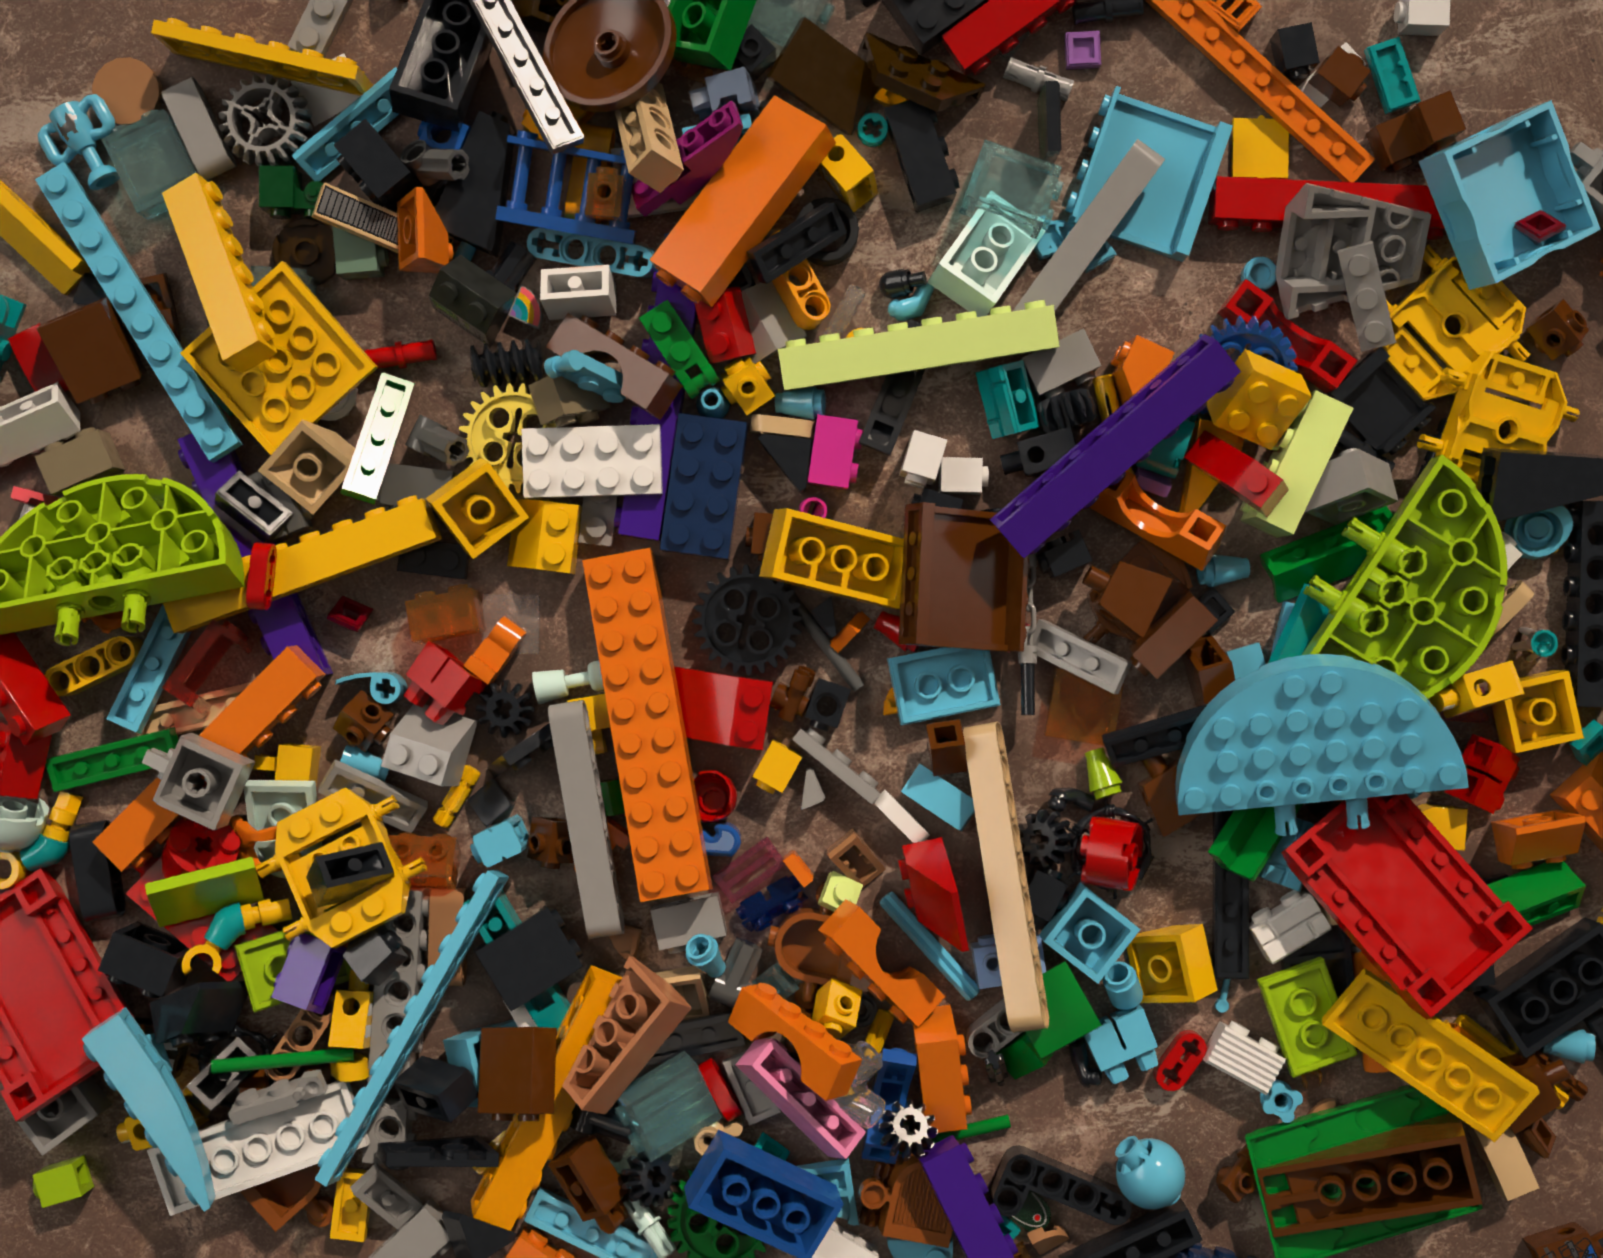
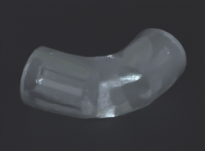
M859 1041L851 1049L862 1058V1062L848 1094L838 1097L836 1100L838 1106L850 1119L865 1129H869L876 1125L885 1110V1100L867 1086L871 1077L883 1067V1062L879 1053L865 1041Z

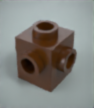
M1564 299L1537 316L1526 329L1534 338L1533 341L1536 348L1541 353L1547 354L1552 361L1561 354L1569 357L1584 345L1581 340L1589 331L1583 315L1577 310H1573Z
M361 690L340 711L333 729L341 734L348 743L357 746L366 753L374 743L380 746L389 736L392 729L388 725L394 714L384 704L377 702Z
M532 817L530 835L527 841V858L540 861V867L549 869H560L561 863H574L567 820L559 817Z

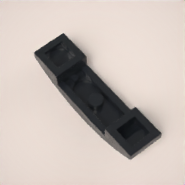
M909 319L908 328L922 326L921 323ZM925 369L886 375L859 444L891 456Z

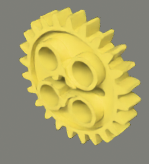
M507 383L505 393L495 385L493 386V397H490L485 392H481L484 403L480 405L474 401L471 402L472 407L476 411L474 415L469 413L463 414L470 421L469 426L459 427V430L468 433L467 438H465L469 448L466 459H473L470 465L480 458L488 461L509 490L511 485H514L516 492L522 494L523 465L520 462L522 443L516 442L513 467L509 469L507 462L512 450V443L507 441L508 434L513 435L515 432L517 409H522V416L517 430L520 436H522L521 429L526 428L527 420L532 416L538 415L531 393L530 395L527 394L526 384L522 383L518 392H515L513 384ZM505 409L509 414L508 424L502 428H497L493 423V415L496 411ZM545 424L542 428H556V424ZM493 443H499L503 448V455L496 462L490 461L487 456V449Z

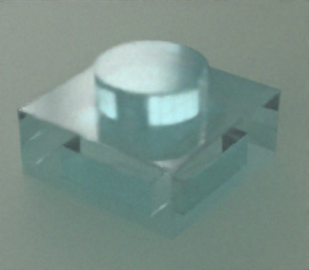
M779 962L752 981L753 985L767 983L777 990V994L784 999L800 989L793 978L782 969Z

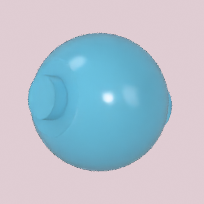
M1136 1136L1127 1137L1117 1146L1115 1155L1118 1157L1116 1179L1122 1194L1131 1203L1144 1209H1160L1171 1206L1179 1200L1185 1184V1167L1180 1155L1172 1146L1154 1138L1138 1140Z

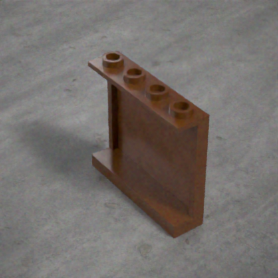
M927 502L905 505L899 644L1024 652V642L1027 637L1025 619L1026 607L1028 605L1027 576L1030 569V561L1028 556L1023 558L990 521L997 513L935 506V503Z

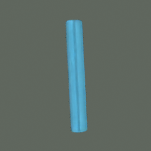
M894 892L887 893L880 900V906L967 1001L973 999L980 992L975 981L926 927L918 922L917 917Z

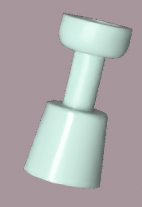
M599 660L589 663L588 671L566 675L563 669L532 672L538 704L568 696L569 688L590 684L594 691L604 690Z

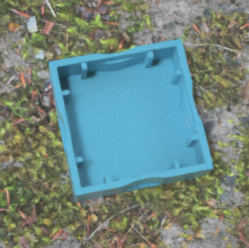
M1552 100L1523 110L1418 161L1469 290L1496 284L1533 265L1545 254L1564 249L1601 230L1584 184L1573 166L1569 145ZM1539 210L1546 212L1566 225L1564 231L1538 245H1535L1514 228L1515 222Z

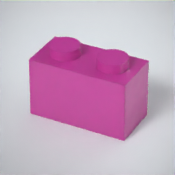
M817 414L808 485L848 491L849 483L856 484L859 463L852 462L854 449L861 450L859 441L864 431L857 429L858 420Z

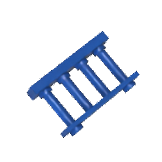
M518 130L517 137L508 135L507 143L517 145L519 149L511 201L507 200L506 207L497 205L496 220L635 244L637 231L629 230L630 223L627 222L634 176L628 173L624 150L621 149L619 156L572 147L553 154L545 207H541V213L527 211L528 204H525L533 149L549 151L545 142L538 141L539 134ZM567 155L588 159L580 211L575 214V220L561 217L562 210H559ZM601 161L622 165L614 218L610 219L609 226L596 224V216H593Z

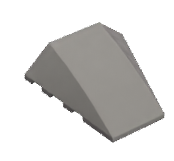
M1306 183L1285 207L1275 271L1284 317L1289 320L1299 317V313L1308 310L1316 312L1328 308L1329 304L1342 300L1349 302L1337 250L1373 241L1384 291L1419 281L1432 214Z

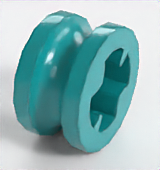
M878 113L865 114L858 123L857 135L859 140L868 147L880 146L885 141L888 133L886 119ZM871 122L873 126H881L882 129H879L878 137L874 138L872 134L865 135L864 131H867V123Z

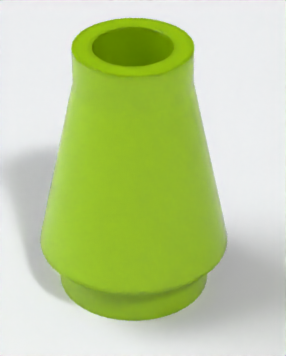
M1104 747L1084 753L1087 761L1090 793H1094L1095 799L1098 800L1121 793L1119 784L1122 781L1115 769L1112 768Z

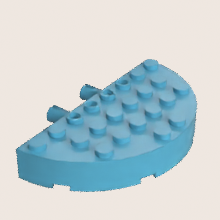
M1333 654L1300 655L1270 662L1242 679L1239 677L1220 691L1197 717L1186 737V743L1177 765L1175 782L1178 815L1274 806L1275 833L1280 836H1286L1285 822H1287L1290 836L1298 833L1296 804L1346 800L1347 827L1358 829L1359 821L1361 828L1365 829L1370 826L1367 798L1469 788L1466 767L1454 736L1436 708L1417 688L1396 673L1374 663L1372 665L1364 661L1355 660L1353 657Z

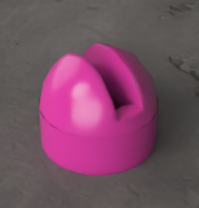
M808 497L800 503L798 511L804 513L808 512L811 502L816 503L811 515L826 518L827 506L822 499Z

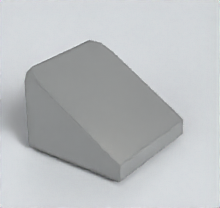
M811 767L806 768L801 810L818 804L825 799V794L816 773Z

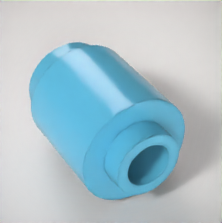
M1121 961L1115 962L1103 977L1104 987L1110 1002L1115 1008L1120 1010L1133 1009L1143 999L1141 984L1132 966Z

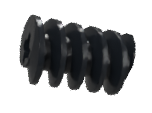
M525 339L523 349L520 350L515 340H512L509 351H505L502 343L498 342L496 352L492 353L488 343L484 344L482 354H478L475 346L470 345L472 375L474 381L478 380L483 388L488 387L490 377L496 386H501L503 377H505L508 383L514 384L517 374L523 383H528L531 373L535 381L543 379L544 363L539 339L536 348L532 347L529 339Z

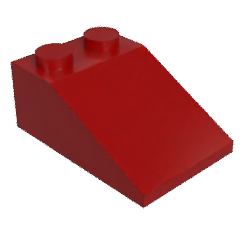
M674 666L686 738L763 751L773 681Z
M942 837L903 845L904 859L898 860L902 881L909 880L910 888L904 889L908 909L915 908L918 922L961 952L969 951L959 894Z

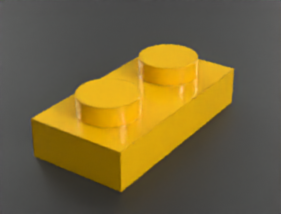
M346 1168L340 1180L336 1182L330 1231L331 1239L364 1242L366 1240L370 1207L354 1196L350 1187L368 1170Z

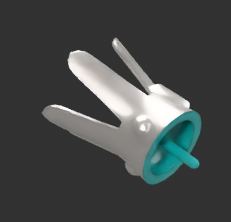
M1520 627L1519 632L1529 638L1528 640L1512 644V649L1515 651L1532 652V654L1526 657V661L1529 662L1540 656L1548 657L1554 654L1558 648V639L1549 630H1542L1541 628L1534 630L1528 627Z

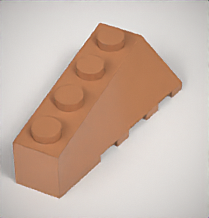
M632 956L628 957L624 968L627 970L620 983H615L609 994L612 999L603 1016L598 1015L593 1025L595 1031L588 1045H583L562 1085L581 1110L606 1114L692 1009L671 984Z

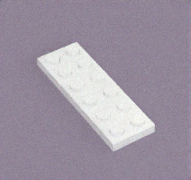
M336 1081L328 1084V1089L324 1095L303 1100L298 1107L238 1125L232 1124L229 1119L198 1130L210 1167L216 1195L214 1200L318 1164L324 1152L328 1148L332 1149L338 1137L335 1136V1132L338 1126L346 1117L349 1118L355 1108L352 1105L354 1094L350 1083ZM367 1132L357 1150L370 1144ZM158 1147L149 1148L147 1152L169 1215L172 1216L199 1206V1204L194 1205L188 1199L185 1193L186 1186L180 1177H175L168 1171L164 1162L166 1158Z

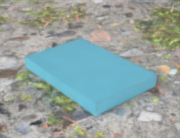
M942 647L887 658L900 725L1001 705L989 650Z

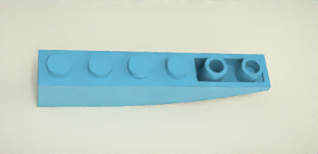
M125 1007L91 1029L82 1038L84 1052L91 1061H97L104 1070L103 1076L107 1085L113 1091H119L125 1100L124 1107L130 1117L141 1122L145 1128L144 1134L149 1144L153 1148L158 1147L166 1158L164 1162L168 1171L175 1177L179 1176L185 1184V1193L188 1199L194 1205L199 1204L205 1212L211 1207L216 1195L208 1159L197 1125L185 1097L167 1064Z

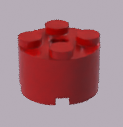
M1104 817L1091 818L1089 835H1083L1080 846L1081 856H1086V863L1083 865L1081 872L1082 884L1117 890L1132 891L1134 889L1140 869L1136 868L1138 857H1142L1143 828L1139 825L1140 823Z
M181 819L172 828L162 851L163 875L165 878L236 861L241 844L240 838L229 824L214 831L190 819L186 821Z

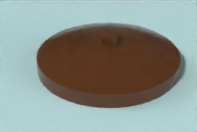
M569 0L558 12L548 30L544 43L543 61L562 97L571 105L590 112L618 110L644 97L658 84L666 73L676 47L675 21L664 0Z

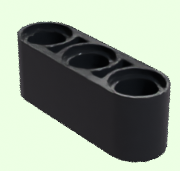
M109 820L72 825L69 830V842L80 909L86 922L123 917L126 904L121 872L92 843L111 824Z

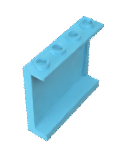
M1116 86L1111 96L1105 94L1098 115L1104 117L1100 128L1094 127L1087 144V147L1092 148L1089 161L1082 160L1076 179L1081 180L1078 193L1071 192L1065 211L1070 213L1068 222L1077 223L1136 140L1139 139L1165 158V161L1109 237L1183 262L1190 254L1233 125L1220 121L1215 127L1119 94L1121 87Z

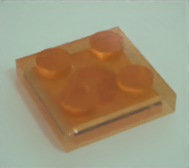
M1055 668L1044 735L1104 746L1102 735L1116 731L1124 683L1119 694H1112L1064 669Z

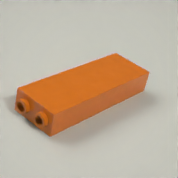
M774 95L732 150L721 168L709 180L650 258L651 263L658 270L656 277L671 288L675 284L681 287L682 294L692 302L698 304L701 300L713 307L749 259L747 251L762 242L836 144L828 126Z

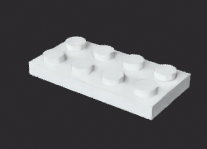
M660 424L521 429L523 496L525 499L663 494Z

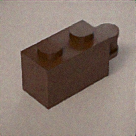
M594 1134L571 1141L548 1163V1166L583 1222L595 1219L602 1231L612 1234L628 1218V1211L621 1201L628 1193V1189L624 1190L621 1187L624 1183L620 1174L615 1170Z

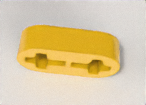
M355 1052V1061L330 1063L331 1075L340 1082L359 1081L369 1077L368 1058L361 1053Z

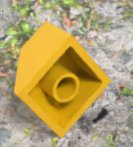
M516 499L529 518L511 531L507 566L575 574L582 507L575 504Z
M1203 924L1173 925L1138 933L1127 946L1130 966L1136 971L1143 990V999L1140 1003L1197 1002L1218 991Z

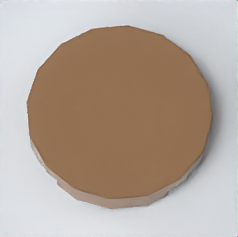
M131 57L116 58L104 64L96 73L92 84V94H97L104 99L115 118L116 125L139 127L149 122L160 109L162 84L157 74L144 62Z

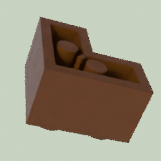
M1450 90L1418 103L1403 115L1376 125L1366 134V137L1380 171L1393 168L1394 172H1398L1413 165V159L1424 154L1426 158L1457 143L1456 136L1466 130V127Z

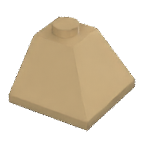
M302 419L258 471L314 515L345 480L355 448L336 432Z

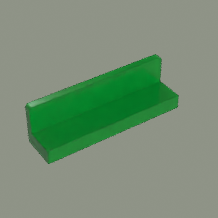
M1385 506L1356 518L1380 533L1384 531L1393 514ZM1350 520L1260 554L1261 565L1272 580L1274 598L1278 603L1299 596L1304 583L1309 584L1314 575L1319 576L1320 579L1330 584L1357 572L1367 556V550L1341 535L1344 528L1349 527L1347 524Z
M1303 804L1295 805L1296 815ZM1274 806L1233 811L1208 850V853L1221 868L1253 882L1256 880L1283 837L1275 833Z
M1564 861L1557 863L1545 862L1487 885L1503 903L1509 901L1530 926L1578 908L1586 887Z

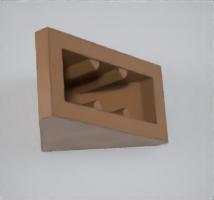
M853 828L827 848V855L848 878L863 884V887L886 870Z

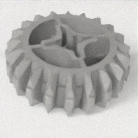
M253 74L251 85L245 79H240L242 89L238 92L235 88H229V92L234 96L231 101L222 99V104L228 108V111L218 113L219 118L225 121L224 124L219 126L220 132L227 135L223 139L225 145L233 147L232 154L237 158L243 156V161L248 165H252L256 161L258 167L266 166L269 161L271 166H279V158H282L287 164L291 163L289 154L299 149L298 144L300 142L304 144L309 140L303 132L313 131V126L306 122V120L313 117L312 112L305 108L308 104L307 99L304 96H299L300 91L296 86L288 87V82L284 78H280L276 82L272 75L267 74L263 82L258 75ZM264 98L258 106H251L254 102ZM284 101L287 103L290 111L289 126L281 121L283 112L281 106ZM243 117L249 120L251 125L248 132L251 136L248 142H246L242 132ZM269 117L277 126L271 123L267 126L263 123L262 126L256 118L260 120L266 118L268 120ZM278 136H279V137H282V138H281L280 140H278L277 142H275V143H273V144H271V145H268L269 141H270L272 138L278 137Z

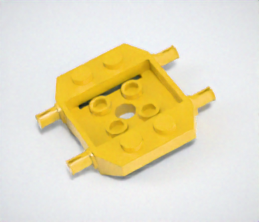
M1429 244L1425 247L1423 260L1431 268L1430 271L1432 273L1400 303L1391 305L1387 301L1396 343L1382 346L1390 355L1386 361L1423 401L1450 394L1456 396L1458 386L1440 380V375L1452 378L1453 376L1441 373L1443 368L1403 326L1406 322L1450 369L1462 373L1484 351L1499 354L1503 350H1507L1514 359L1523 362L1531 355L1517 341L1522 333L1526 307L1502 281L1469 290L1457 258L1447 259L1445 257L1441 259ZM1450 316L1457 318L1461 325L1460 331L1456 335L1450 334L1445 328V321Z
M1484 351L1463 373L1448 367L1442 370L1441 373L1451 375L1453 378L1440 375V380L1458 386V390L1441 438L1437 439L1422 434L1418 439L1430 442V444L1417 441V447L1435 452V457L1441 454L1472 479L1477 489L1481 459L1463 454L1465 449L1481 454L1483 448L1547 452V442L1559 428L1561 420L1565 419L1575 422L1578 417L1567 414V412L1579 415L1580 412L1578 408L1567 406L1568 402L1557 372L1491 351ZM1486 388L1503 394H1507L1538 405H1542L1541 409H1538L1532 406H1528L1516 401H1512L1500 396L1485 392ZM1508 420L1511 427L1510 432L1505 438H1501L1499 427L1504 421Z
M345 787L277 822L274 857L257 864L256 870H259L258 874L261 878L278 869L283 870L302 914L300 920L283 927V933H287L285 937L288 941L305 932L313 933L331 948H338L405 913L411 887L410 878L427 871V866L424 865L425 861L422 857L403 866L390 844L382 816L395 809H399V804L396 803L397 800L394 795L377 804H371ZM361 822V827L302 857L301 851ZM383 842L394 874L385 879L387 881L377 886L375 885V887L373 886L372 889L351 900L317 908L306 878L315 857Z

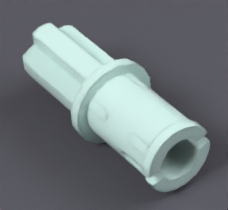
M630 1200L625 1201L623 1204L639 1229L638 1235L643 1234L658 1258L670 1256L675 1251L676 1246L660 1224L661 1217H656L650 1207H641L639 1200L634 1202Z

